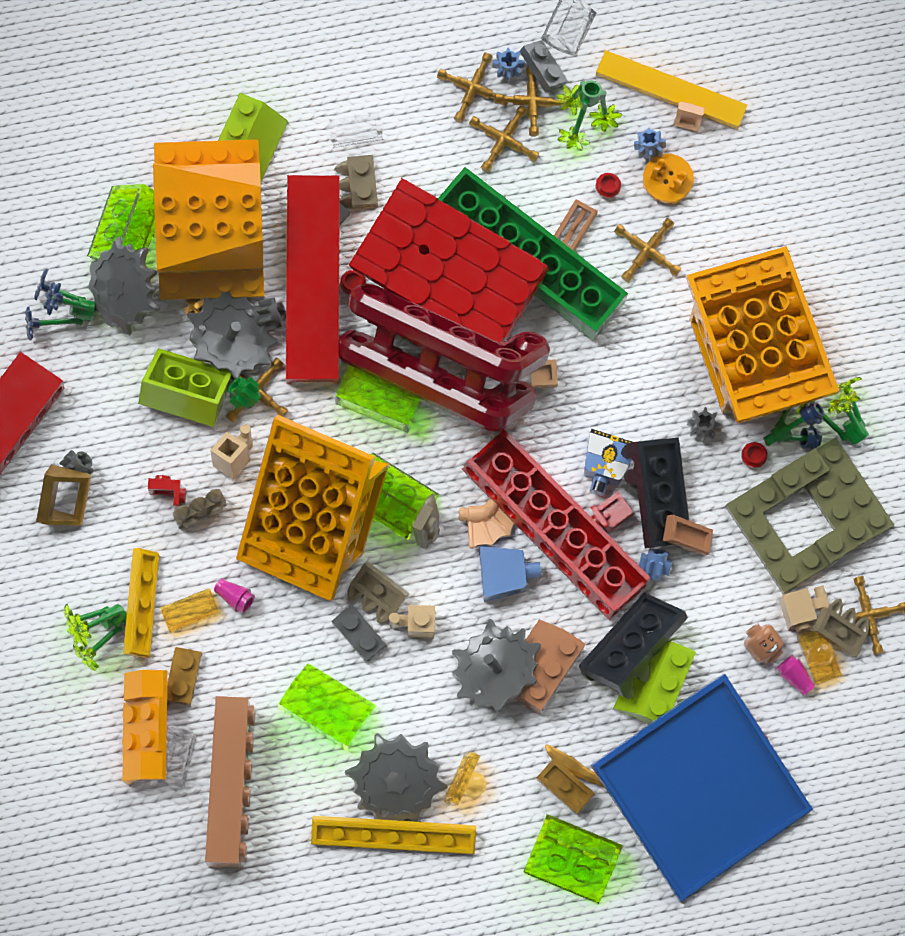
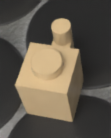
M247 424L240 427L241 433L237 438L226 432L210 450L213 467L233 480L250 462L248 450L253 447L251 428Z
M824 585L814 588L816 595L814 599H811L808 588L787 593L780 597L779 603L788 630L796 628V632H801L812 628L811 624L818 619L815 611H821L823 607L827 608L830 605Z
M408 605V615L390 614L389 626L392 629H397L398 627L408 628V638H434L435 606Z

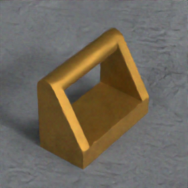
M51 464L44 474L36 522L45 525H83L91 475ZM59 482H79L74 515L54 510Z

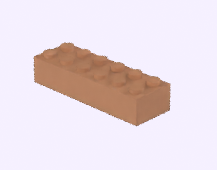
M215 697L205 863L211 868L241 869V862L247 861V846L243 842V835H248L249 818L248 815H244L245 807H250L251 791H249V787H246V780L252 779L251 760H248V753H253L254 749L253 732H249L250 726H255L256 710H254V705H250L249 697Z

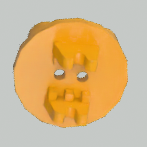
M672 153L663 154L662 157H653V160L646 164L643 172L642 184L644 190L653 199L670 205H674L684 199L690 193L694 183L693 170L689 163L681 156Z

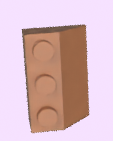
M539 619L526 638L528 643L541 644V649L535 658L538 665L533 672L537 682L535 685L525 687L520 697L514 698L538 715L541 714L586 645V643L563 628Z

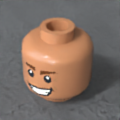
M757 623L746 631L748 636L744 641V647L756 662L769 664L783 653L784 641L770 624L760 626Z

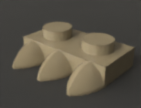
M373 155L347 157V160L340 162L334 167V171L349 176L340 180V190L351 192L340 198V203L345 208L378 207Z
M213 489L205 498L198 497L192 500L189 506H179L173 512L178 528L180 529L184 526L186 529L193 527L200 522V518L223 511V506L227 505L225 497L220 489Z
M433 494L427 498L412 525L417 545L425 549L428 548L430 542L434 543L440 532V528H438L439 511Z
M367 561L350 583L347 597L349 601H352L364 594L362 611H370L378 605L376 619L378 623L389 620L391 613H396L410 593Z
M839 598L833 601L827 608H822L812 632L848 656L857 657L869 631V619L867 616L863 617L855 624V608H850L842 614L843 604L842 599Z

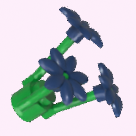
M45 269L35 291L34 299L37 301L40 291H44L47 300L43 308L47 309L49 316L53 309L58 310V305L65 304L70 306L69 314L74 316V318L39 320V318H32L30 306H27L25 320L27 322L28 339L30 341L33 339L32 329L40 328V326L82 325L83 320L91 321L95 307L94 301L86 300V297L61 290V283L55 284V282L45 281L49 270Z

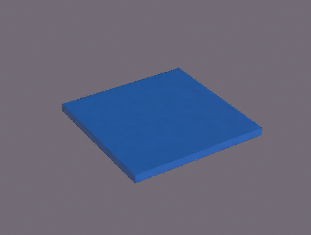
M724 673L590 764L679 902H683L813 810Z

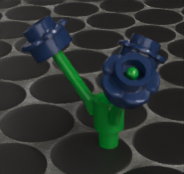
M818 402L806 403L800 408L801 417L789 425L785 423V420L791 408L783 410L778 422L775 424V428L770 430V434L763 437V441L768 447L775 442L779 444L782 441H800L803 449L811 451L819 447L822 442L821 432L813 425L822 423L824 410ZM806 422L809 425V428L801 430L800 435H792L791 430L801 423Z

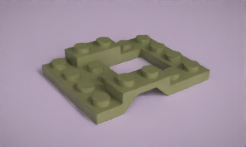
M836 437L772 474L770 478L725 505L727 511L782 594L792 590L829 567L842 556L860 545L871 541L895 525ZM806 489L833 531L816 540L814 544L796 555L791 556L764 513L801 490Z

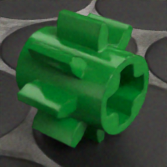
M238 377L228 388L229 397L231 398L229 402L238 410L241 407L252 408L261 396L258 392L260 390L258 388L259 383L252 377H249L247 380Z

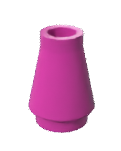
M223 578L219 579L214 587V592L235 612H247L254 602L255 595L251 593V589L229 582Z
M791 655L777 667V670L780 672L779 676L800 691L803 696L815 687L800 658L796 659L794 655Z

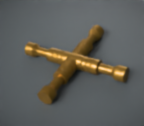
M483 53L481 65L476 69L471 81L460 76L455 77L448 74L446 70L441 68L438 71V79L451 81L455 86L466 90L461 101L462 106L454 116V120L463 123L465 112L471 106L476 94L487 99H494L495 93L493 90L480 85L486 73L485 69L493 58L490 53ZM504 102L501 105L507 107L508 103Z
M527 66V95L504 96L503 94L495 93L494 103L502 104L507 102L513 103V105L528 106V119L530 120L529 136L536 137L539 135V128L537 126L538 107L551 108L552 106H561L564 109H570L571 101L568 98L555 100L552 97L537 96V83H535L534 74L529 66Z
M518 106L516 115L513 120L508 122L503 132L491 125H485L475 116L471 118L470 126L485 131L486 135L497 140L490 151L491 155L480 167L483 171L490 172L492 163L496 157L500 156L505 146L518 153L522 152L534 162L537 160L539 152L529 150L523 146V143L512 138L518 127V122L528 111L524 106Z
M666 218L660 230L655 232L647 243L638 236H633L626 231L624 226L618 224L614 233L625 237L630 241L631 245L640 251L632 261L631 267L621 275L624 281L629 283L633 278V273L637 268H641L648 257L657 264H662L668 268L675 277L679 274L682 268L670 263L664 255L655 249L662 241V236L665 232L673 227L674 222L671 219Z
M276 357L272 361L271 367L266 373L263 372L256 382L259 383L258 388L260 390L258 392L261 394L259 400L266 406L272 407L277 415L284 417L288 409L278 405L273 401V397L263 390L271 380L272 374L284 365ZM240 374V377L248 379L244 374ZM235 407L234 410L228 412L226 418L234 423L244 407H241L239 410Z
M864 576L855 577L853 580L854 584L858 587L860 595L858 599L862 610L856 613L855 624L861 618L867 616L869 619L868 636H871L873 654L884 653L883 646L879 643L877 636L879 632L875 619L888 617L889 614L896 612L905 613V602H901L893 607L883 606L872 609L869 595H866L864 587Z

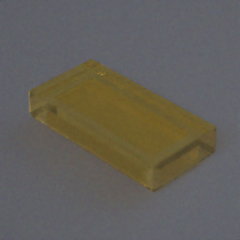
M210 588L160 607L170 634L220 614Z

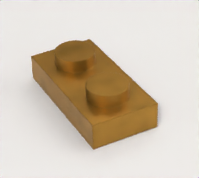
M175 647L167 682V701L191 706L202 657L201 651Z
M553 758L536 777L537 781L576 815L595 795L591 789L556 758Z

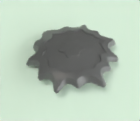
M117 237L109 251H103L97 261L91 262L89 267L91 279L88 287L94 296V311L101 313L108 326L114 327L118 325L130 336L133 323L142 324L147 313L160 311V307L152 299L156 288L150 283L151 279L157 274V271L146 266V257L149 250L147 247L133 250L132 244L123 246L121 237Z
M229 291L222 292L216 300L206 297L200 313L188 314L194 326V330L189 337L190 342L196 347L194 360L209 362L216 370L226 369L235 379L240 377L242 371H253L256 365H270L272 361L267 354V349L276 344L277 339L269 336L268 332L270 330L265 331L264 326L260 327L256 324L254 309L259 306L252 305L246 297L234 299Z
M489 619L481 635L470 637L467 649L452 650V654L459 662L457 669L452 672V676L462 684V688L457 693V698H473L477 707L493 706L496 712H500L510 700L520 697L525 687L536 684L537 680L533 676V672L538 665L535 658L541 649V644L528 643L525 638L526 630L524 628H521L514 634L509 626L499 629L494 621Z
M376 733L374 735L373 749L362 751L359 763L344 772L345 775L355 782L353 792L361 797L357 809L371 811L374 819L421 822L420 812L431 807L434 795L448 788V785L437 777L440 764L428 757V742L415 746L410 744L402 734L398 735L396 739L388 741L379 733Z

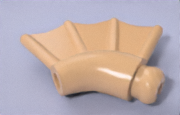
M489 499L481 506L459 508L458 520L467 521L470 549L479 545L492 547L499 538L511 536V529L514 523L492 499Z

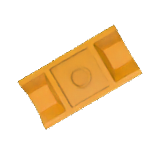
M138 670L124 673L125 703H123L122 782L127 785H133L134 781L166 780L168 670Z

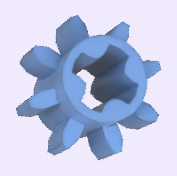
M507 47L503 53L496 52L497 60L493 61L492 68L498 69V78L503 76L507 78V81H510L513 76L520 77L521 71L519 68H523L525 61L519 60L520 51L515 53Z
M648 128L642 133H637L638 141H634V150H639V158L644 157L651 162L653 157L663 156L662 149L666 148V139H661V131L656 132Z
M649 548L648 554L641 553L639 566L651 577V580H661L663 574L669 576L672 560L667 559L668 553L658 548Z

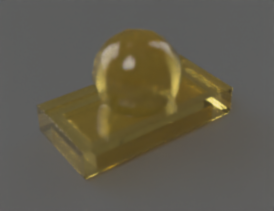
M812 630L796 636L816 686L842 676L834 656V649L829 642L812 632Z
M474 752L464 753L444 798L445 803L457 806L463 794L471 798L483 795L487 787L486 779L480 772L474 771L481 755Z

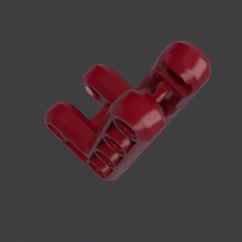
M360 284L351 290L348 301L351 312L367 320L368 323L377 326L375 337L356 330H349L339 337V357L346 364L487 431H501L533 409L537 398L536 390L531 384L522 381V379L539 369L548 360L550 346L543 336L534 332H521L506 342H498L374 284ZM396 334L421 347L420 358L404 352L403 349L394 346ZM441 355L468 369L465 380L448 373L447 370L438 366ZM487 377L500 382L492 389L484 388Z

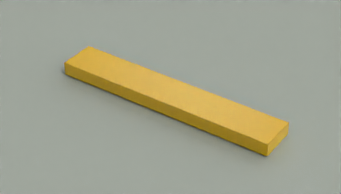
M607 50L604 51L595 74L679 107L680 101L705 108L703 117L737 130L748 105Z
M312 816L311 845L475 854L476 825Z

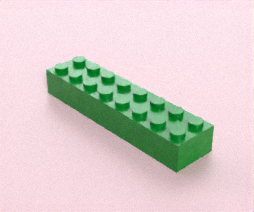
M464 167L438 197V200L510 241L514 246L547 265L549 270L534 295L593 341L626 303L628 292L468 168Z

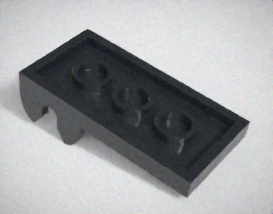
M679 437L628 443L622 448L621 455L626 459H632L634 467L631 470H627L624 479L631 485H637L644 548L670 546L672 544L663 541L667 515H675L689 520Z
M644 592L578 665L584 678L590 681L597 680L617 690L622 697L631 699L634 694V678L637 677V679L647 682L650 674L648 662L687 620L686 611Z

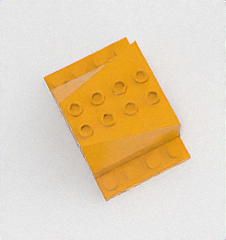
M258 139L155 142L153 185L159 300L205 299L206 297L214 299L219 298L222 292L228 291L233 298L264 297Z
M787 246L686 276L694 300L689 321L722 415L732 410L736 423L739 424L839 393L838 385Z
M277 415L272 422L236 559L331 601L335 598L341 574L363 556L390 463L374 461L375 456Z

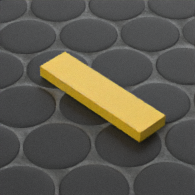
M133 548L123 654L147 659L150 658L159 553L142 548Z

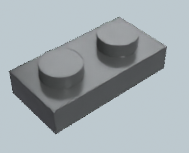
M543 40L523 45L519 50L544 92L564 87L568 82Z
M353 604L331 621L365 663L386 647V643Z

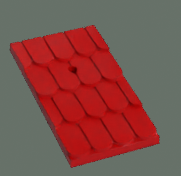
M404 178L400 179L396 189L392 192L383 210L378 215L369 233H367L349 263L351 269L382 288L498 342H506L549 270L548 266L539 259L514 246L510 241L474 222L463 213L443 203L437 197Z

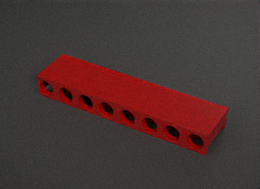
M287 175L286 383L334 382V384H339V175Z
M21 351L0 377V475L65 389L61 378Z
M505 429L501 430L499 435L466 461L462 468L464 473L497 504L506 516L609 621L646 588V584L651 577Z

